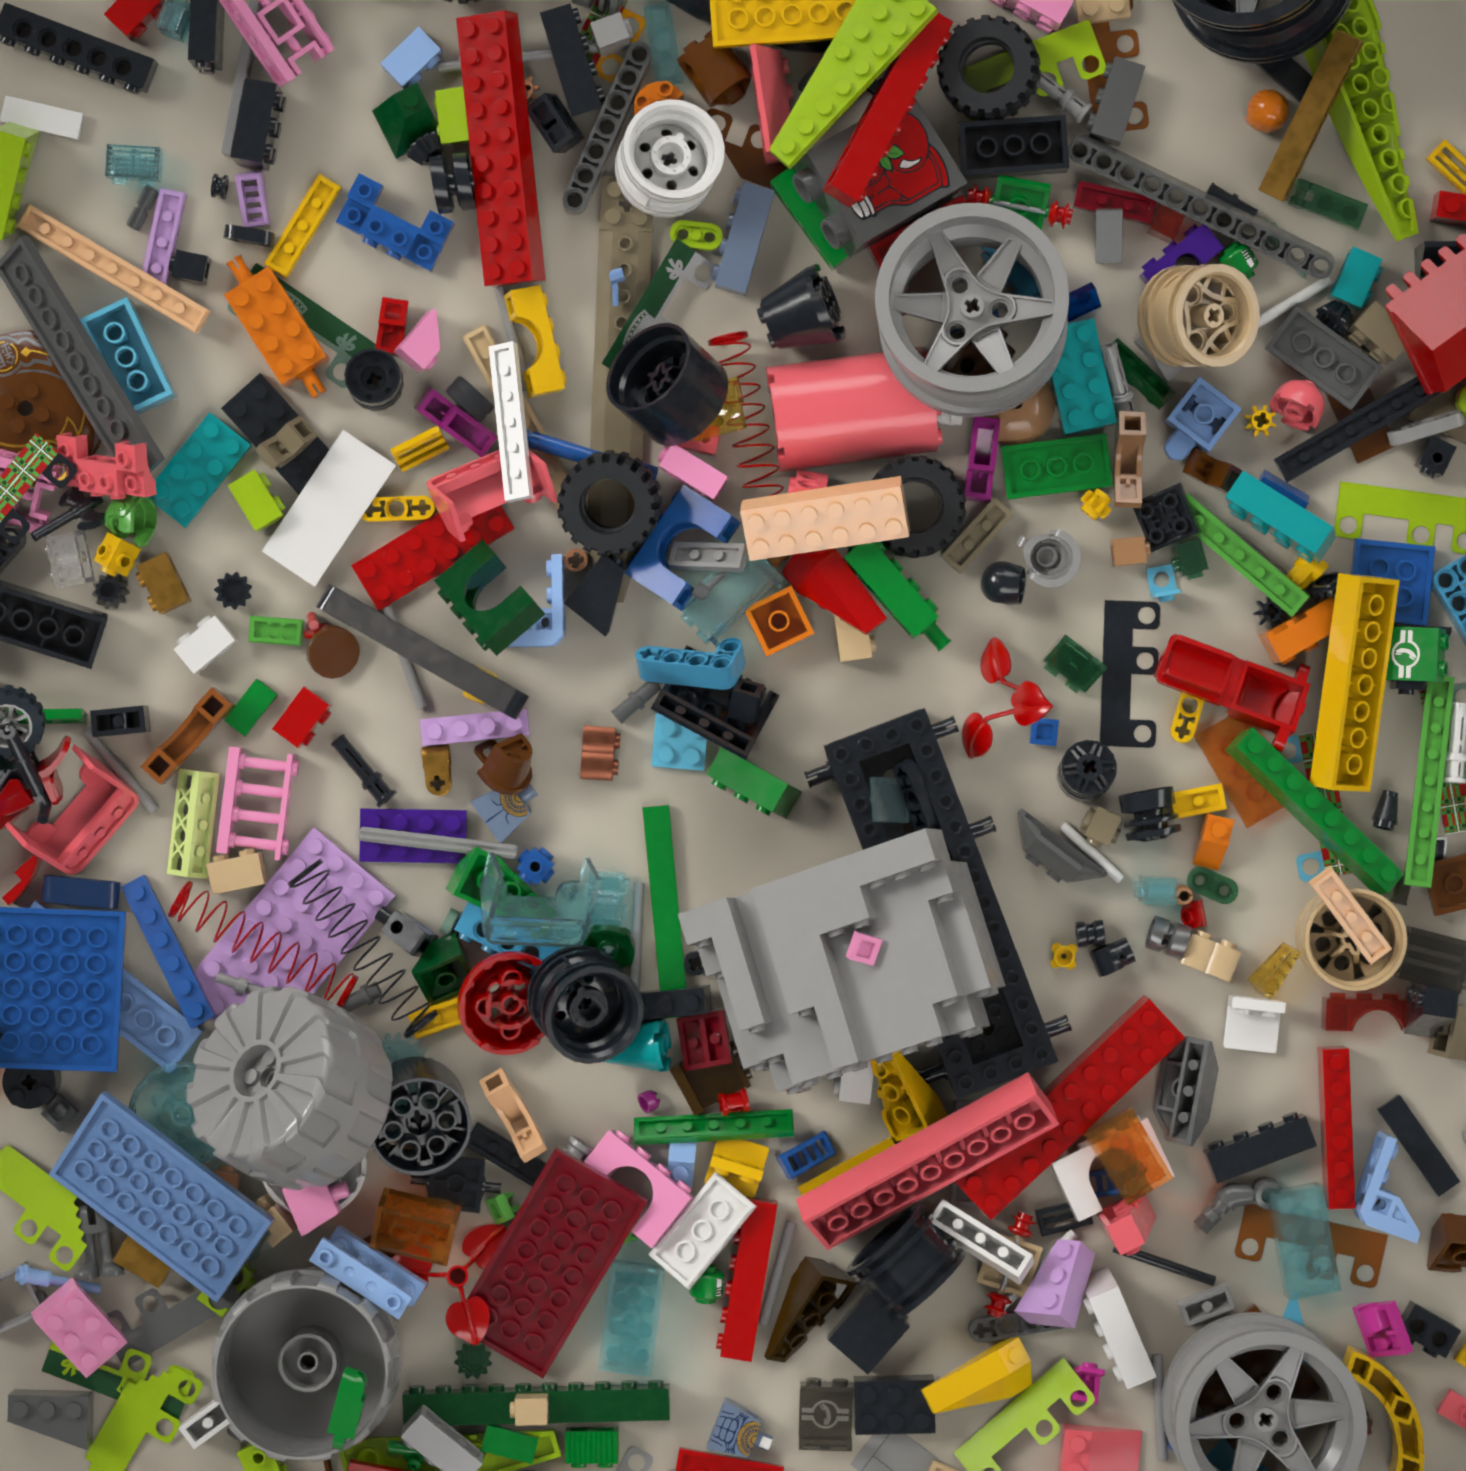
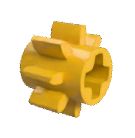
M1254 405L1251 407L1253 414H1245L1243 418L1248 420V425L1244 427V430L1250 428L1253 431L1254 438L1261 431L1265 437L1268 436L1267 428H1275L1277 426L1275 423H1272V417L1276 413L1269 414L1266 411L1267 405H1264L1259 411ZM1262 415V421L1266 422V424L1257 427L1258 422L1254 418Z
M1098 488L1094 492L1087 490L1080 499L1084 503L1080 510L1093 521H1096L1098 517L1104 520L1112 511L1109 507V504L1112 502L1111 498Z

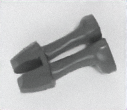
M79 1206L77 1217L81 1219V1224L78 1227L84 1232L82 1241L87 1244V1247L84 1250L83 1266L75 1271V1280L82 1281L100 1277L96 1256L95 1233L98 1234L101 1247L102 1277H114L125 1274L124 1268L113 1262L115 1257L111 1245L110 1229L114 1227V1224L97 1211H95L96 1224H92L90 1206Z

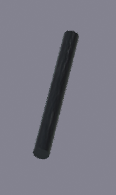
M1113 1246L1112 1252L1119 1254V1252ZM1141 1250L1130 1256L1122 1255L1214 1286L1216 1276Z

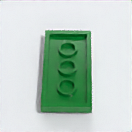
M1106 433L1000 447L1007 500L1113 486Z

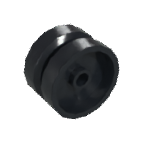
M466 150L452 153V170H449L447 160L442 154L429 156L432 186L439 215L453 213L455 208L453 195H457L459 207L463 211L476 209L472 167H470Z

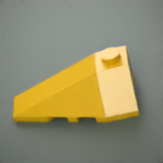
M1019 1337L1003 1339L927 1385L921 1391L934 1414L1012 1398L1032 1385L1031 1360Z

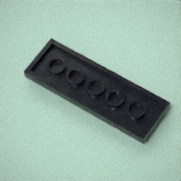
M261 373L221 407L224 413L256 448L262 442L275 436L286 423L299 416ZM317 436L293 460L281 468L278 466L275 469L300 495L330 449Z

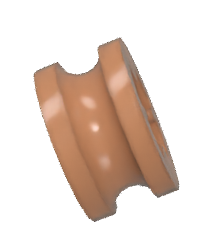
M574 548L566 553L564 562L570 571L577 573L585 570L588 566V556L583 550ZM574 553H580V558L584 557V562L579 563L578 568H573V563L569 564V558H573Z

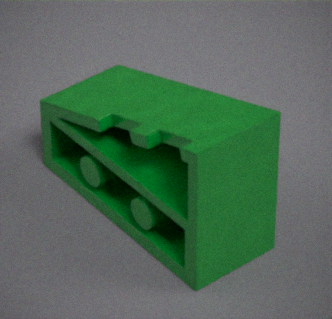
M722 747L706 775L713 778L711 784L724 791L727 787L735 791L734 797L745 803H748L749 799L757 803L755 809L768 816L773 812L787 819L802 792Z

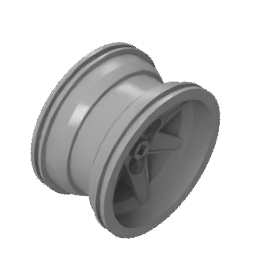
M962 203L950 205L930 212L916 220L892 244L884 257L877 277L875 308L884 357L895 378L913 397L943 413L963 417H983L1005 412L1027 401L1052 376L1059 364L1066 343L1069 286L1064 264L1056 248L1049 238L1031 221L1014 211L991 204ZM967 246H980L997 250L974 277L955 249ZM935 258L945 292L906 293L919 270ZM1015 261H1018L1030 273L1039 289L1041 298L1002 293ZM957 283H963L968 288L963 293H957L953 290V287ZM1004 308L1007 314L1003 318H997L992 314L994 309ZM910 315L943 324L926 359L918 353L910 342L904 329L902 316ZM1027 320L1042 321L1032 345L1017 361L1012 363L1000 328L1010 323ZM955 329H961L965 332V335L961 339H954L950 336V333ZM972 342L996 372L980 376H964L941 369L962 348Z
M1246 1312L1229 1315L1211 1322L1198 1330L1179 1349L1168 1368L1161 1396L1163 1426L1173 1452L1186 1471H1221L1207 1459L1198 1439L1238 1438L1232 1471H1257L1268 1449L1290 1471H1356L1361 1462L1367 1439V1414L1361 1391L1354 1377L1343 1362L1317 1336L1304 1326L1288 1318L1270 1313ZM1272 1349L1282 1351L1279 1361L1269 1375L1261 1380L1259 1385L1231 1359L1252 1350ZM1302 1359L1310 1364L1322 1379L1328 1394V1401L1291 1398ZM1217 1370L1234 1404L1228 1405L1224 1410L1205 1417L1195 1418L1200 1393L1209 1377ZM1274 1384L1279 1386V1392L1275 1396H1267L1266 1392L1269 1386ZM1240 1413L1242 1414L1241 1421L1236 1425L1230 1424L1229 1419L1231 1415ZM1329 1422L1325 1440L1315 1457L1310 1461L1294 1429ZM1276 1432H1285V1437L1281 1442L1275 1443L1272 1441V1437Z

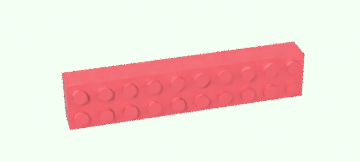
M1027 1072L798 1197L796 1201L802 1221L822 1245L829 1250L1060 1125L1052 1104Z

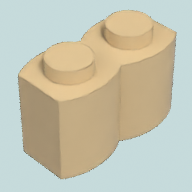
M1198 929L1196 934L1191 933L1186 951L1182 959H1178V962L1230 982L1241 952L1235 950L1237 945L1223 939L1220 944L1211 941L1212 935Z

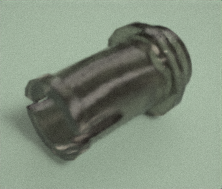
M1403 875L1396 883L1390 901L1407 906L1411 886L1403 885Z

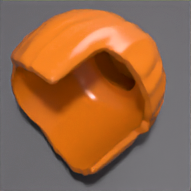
M1263 89L1258 91L1251 97L1248 103V115L1245 116V120L1255 130L1265 133L1275 132L1281 129L1288 120L1290 110L1288 101L1283 94L1276 90Z

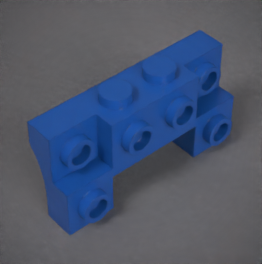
M359 173L347 195L348 199L336 223L364 237L362 242L376 249L379 245L387 249L385 254L393 259L400 261L402 257L432 272L455 223L430 210L421 228H418L383 210L375 204L384 186Z

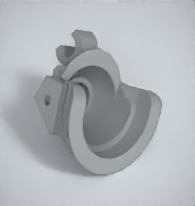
M1051 530L1049 534H1039L1030 539L1020 536L1016 542L1017 546L1024 549V562L1028 567L1026 574H1028L1033 582L1047 588L1063 586L1070 582L1079 570L1081 563L1079 546L1074 538L1063 530Z

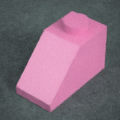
M434 309L427 311L394 350L417 373L424 369L428 371L438 360L436 354L441 349L437 312Z

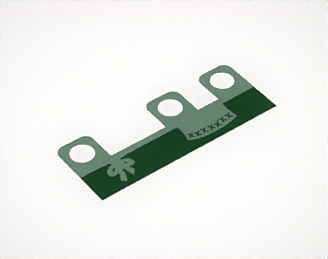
M256 263L251 269L252 275L257 274L265 268ZM278 278L316 339L337 352L325 375L341 388H346L345 380H338L334 377V367L340 363L347 365L354 354L363 349L375 348L376 344ZM228 303V310L232 314L237 316L232 307L230 306V304Z

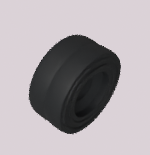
M458 376L445 391L479 423L494 409V406L462 376Z

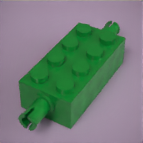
M881 542L847 546L849 553L843 558L845 562L912 639L919 634H924L937 648L938 652L951 642V639L936 624V619L939 616L935 612L939 610L930 598L924 600L918 593L921 588L911 577L907 580L900 573L903 568L895 558L889 560L883 552L886 548Z

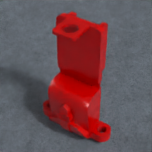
M1174 634L1169 638L1167 646L1160 656L1153 677L1156 678L1157 683L1214 705L1228 708L1226 713L1237 721L1271 731L1275 735L1272 746L1277 751L1282 752L1288 736L1295 733L1300 716L1304 713L1307 704L1305 700L1311 685L1307 683L1311 667L1300 663L1293 678L1248 660H1242L1231 653L1183 635Z

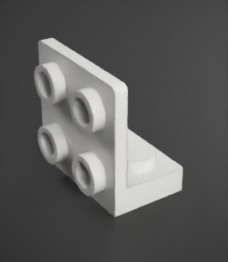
M1228 995L1223 1047L1276 1053L1280 1014L1285 1013L1286 1003L1281 1000Z

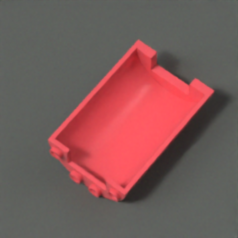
M924 346L914 347L926 359L930 349L925 350ZM883 351L765 367L768 391L771 395L780 472L935 452L938 450V445L943 444L941 428L938 429L937 416L941 415L942 412L917 400L899 383L890 370Z

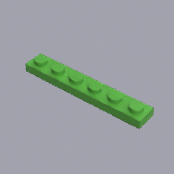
M1187 493L1186 496L1201 532L1195 535L1293 617L1311 596L1190 493Z

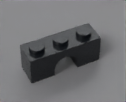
M710 985L662 991H640L644 1004L643 1020L700 1015L713 1011Z

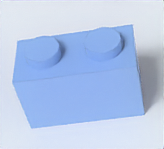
M418 26L380 64L399 86L405 89L415 83L419 84L423 79L421 75L427 69L431 71L436 68L438 63L442 61L440 57L443 53Z

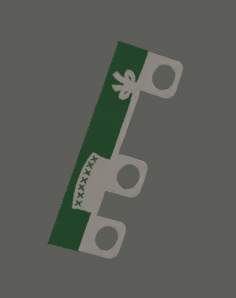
M676 238L601 364L610 369L618 352L633 336L650 326L660 323H671L662 315L683 280L687 278L701 289H706L712 282L711 277L715 264ZM700 264H705L710 269V277L706 281H699L695 277V269Z

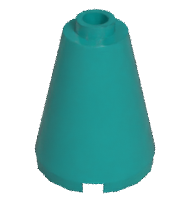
M663 1018L642 1023L633 1042L623 1052L603 1062L667 1072L670 1069L672 1057H667L668 1049L672 1048L668 1023L664 1022Z

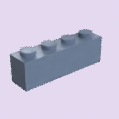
M747 182L743 183L742 188L737 187L733 203L737 204L735 214H729L726 228L730 229L728 239H722L718 253L723 255L721 264H715L711 277L712 280H715V288L746 296L775 190Z

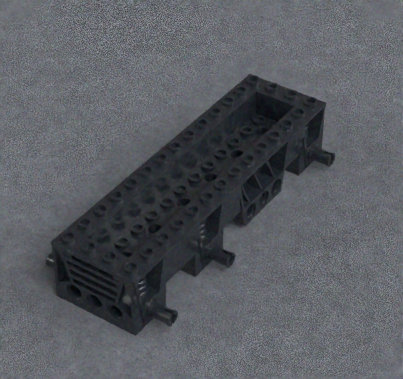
M925 708L823 745L827 757L826 765L807 772L805 771L804 774L806 779L817 775V778L807 781L809 788L831 779L836 782L861 848L864 850L907 835L903 830V824L910 819L899 786L897 783L894 785L887 784L884 780V774L886 771L894 769L896 764L906 759L913 760L922 775L938 819V829L942 830L951 861L967 862L1005 987L998 989L999 994L987 998L982 997L988 1019L994 1024V1029L990 1034H980L970 1038H960L959 1034L943 1037V1043L936 1045L939 1051V1063L922 1070H917L919 1075L924 1077L923 1079L927 1084L943 1078L949 1080L955 1096L959 1100L1022 1076L1027 1072L1030 1073L1059 1062L1050 1038L1067 1031H1072V1028L1067 1023L1069 1020L1066 1014L1046 1023L1043 1022L975 842L976 838L997 831L994 824L984 828L985 825L994 821L990 815L976 822L968 823L937 739L959 732L957 725L946 728V726L956 723L955 718L951 716L931 724Z

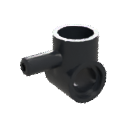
M1126 937L1089 952L1099 977L1114 973L1124 966L1136 962Z

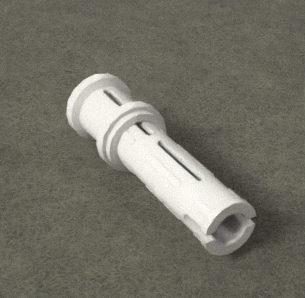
M1452 703L1449 744L1443 782L1465 784L1466 779L1463 778L1464 762H1466V754H1464L1466 703Z

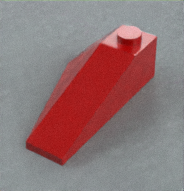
M836 548L794 554L781 572L783 577L799 595L809 598L817 603L820 608L827 609L838 616L840 620L865 635L887 620V617Z

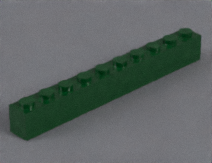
M635 1380L621 1381V1385H611L610 1381H597L595 1385L584 1386V1382L575 1381L569 1382L568 1386H558L556 1382L542 1383V1387H531V1383H517L515 1387H504L502 1383L489 1384L488 1388H478L477 1384H465L460 1389H451V1385H436L435 1389H425L423 1385L409 1386V1390H404L402 1394L403 1426L423 1404L450 1426L515 1424V1418H510V1402H515L516 1394L548 1393V1423L670 1420L669 1384H664L663 1380H649L648 1384H637Z

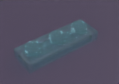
M670 2L644 6L656 82L668 81L672 85L683 83L681 68L677 61L679 56Z

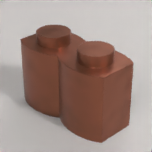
M584 725L580 779L612 781L613 775L618 776L619 760L614 759L615 749H620L621 733H616V727Z

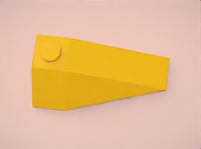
M900 1052L892 1054L893 1059L879 1064H877L876 1060L871 1061L873 1074L878 1078L879 1083L877 1095L878 1098H882L884 1107L881 1111L882 1119L894 1142L903 1141L948 1116L938 1095Z

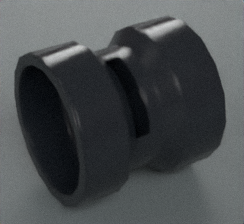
M1094 920L1092 924H1086L1084 921L1075 923L1078 948H1086L1092 943L1096 946H1105L1103 920Z

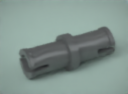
M645 682L634 693L632 691L628 693L629 697L612 710L611 713L621 724L624 723L638 709L642 710L645 707L644 704L661 691L660 686L656 682Z

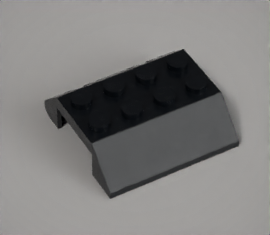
M688 645L684 649L697 651ZM665 684L651 709L746 760L780 695L771 690L769 691L753 724L740 723L733 718L727 717L732 691L735 686L730 689L719 690Z

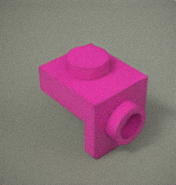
M1083 1362L1082 1366L1075 1367L1073 1370L1094 1395L1095 1401L1093 1404L1095 1405L1098 1404L1100 1379L1102 1376H1105V1370L1098 1369V1365L1095 1363ZM1077 1390L1072 1393L1070 1400L1086 1403L1087 1395L1084 1391Z

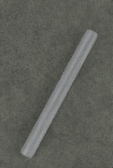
M361 827L359 832L360 841L466 854L477 846L500 858L515 859L518 851L517 845L371 827Z

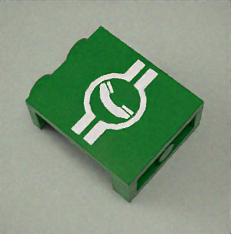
M1393 627L1386 680L1444 683V677L1448 673L1445 650L1449 648V635L1446 634V629Z

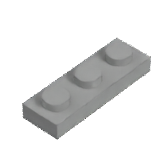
M673 541L668 566L672 570L743 572L748 555L747 545L741 543Z

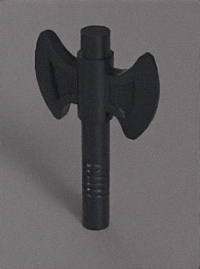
M70 487L61 496L59 506H70L71 508L32 531L30 534L33 540L37 542L78 518L81 519L77 525L78 530H91L105 523V513L97 512L94 509L103 503L102 497L89 496L85 499L83 496L84 491H79V487Z

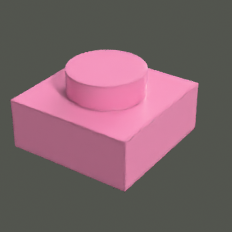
M854 931L846 957L850 960L874 966L883 940Z

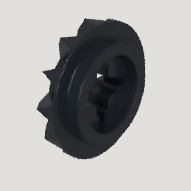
M1332 572L1319 577L1309 586V595L1317 600L1321 598L1326 599L1331 596L1334 597L1338 573L1340 572Z

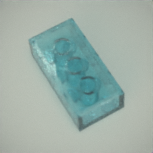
M1318 1182L1282 1188L1279 1191H1265L1267 1201L1270 1204L1269 1215L1284 1296L1288 1300L1341 1291L1322 1185Z
M613 1260L610 1270L599 1371L651 1377L664 1277V1268L661 1265Z

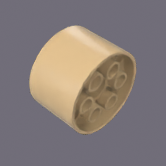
M1346 886L1366 914L1373 904L1381 910L1370 919L1377 924L1378 930L1385 940L1390 942L1392 950L1370 965L1369 962L1363 963L1361 961V951L1354 942L1351 945L1350 942L1345 941V938L1349 935L1335 917L1330 925H1324L1322 915L1330 910L1319 895L1316 894L1305 904L1295 925V946L1305 968L1316 978L1349 991L1368 990L1383 984L1392 977L1400 967L1407 948L1406 927L1397 908L1388 899L1376 892ZM1312 924L1323 927L1322 933L1310 932ZM1324 936L1327 940V947L1322 951H1318L1315 947V942L1319 937ZM1336 937H1338L1339 945L1336 942ZM1328 954V962L1322 969L1317 961ZM1343 955L1346 959V965L1338 970L1334 966V960L1337 956ZM1353 963H1358L1364 977L1354 979Z

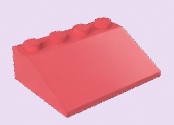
M752 44L750 45L749 61L765 165L780 163L781 161L772 155L769 149L792 111L789 105V100H793L791 83L786 84L785 74L789 73L787 57L782 58L781 50Z
M1062 1423L1058 1471H1139L1142 1430Z

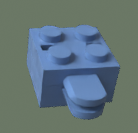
M1199 376L1163 421L1174 430L1164 444L1165 455L1173 461H1180L1185 459L1195 446L1204 453H1208L1242 408Z

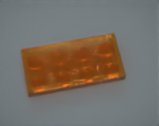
M1227 716L1193 737L1219 782L1222 783L1224 791L1246 828H1249L1282 809L1283 806L1225 751L1241 731L1251 728L1249 724Z

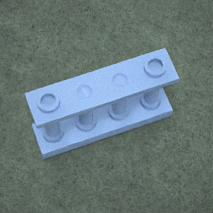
M341 1225L337 1226L329 1240L325 1237L322 1238L309 1261L398 1320L408 1305L413 1307L428 1284V1282Z

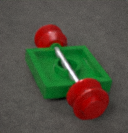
M1001 174L998 176L994 195L991 196L988 187L984 191H979L975 184L974 189H968L966 198L967 203L991 204L1014 211L1031 221L1040 230H1042L1044 217L1047 218L1048 216L1050 227L1057 222L1061 223L1062 229H1064L1065 224H1071L1073 209H1069V203L1065 207H1059L1057 200L1051 204L1049 210L1047 204L1051 184Z

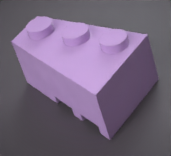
M1058 1239L1014 1311L1029 1324L1075 1328L1095 1254L1081 1241Z

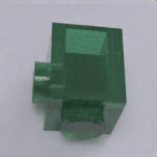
M1200 538L1171 547L1174 555L1171 558L1174 573L1179 572L1180 577L1187 575L1188 580L1202 577V571L1209 569Z

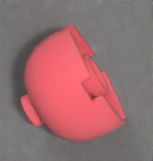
M1289 380L1276 390L1269 407L1272 413L1278 412L1284 417L1281 419L1284 424L1306 431L1309 430L1310 426H1313L1314 429L1318 426L1325 409V401L1323 395L1313 382L1309 380Z

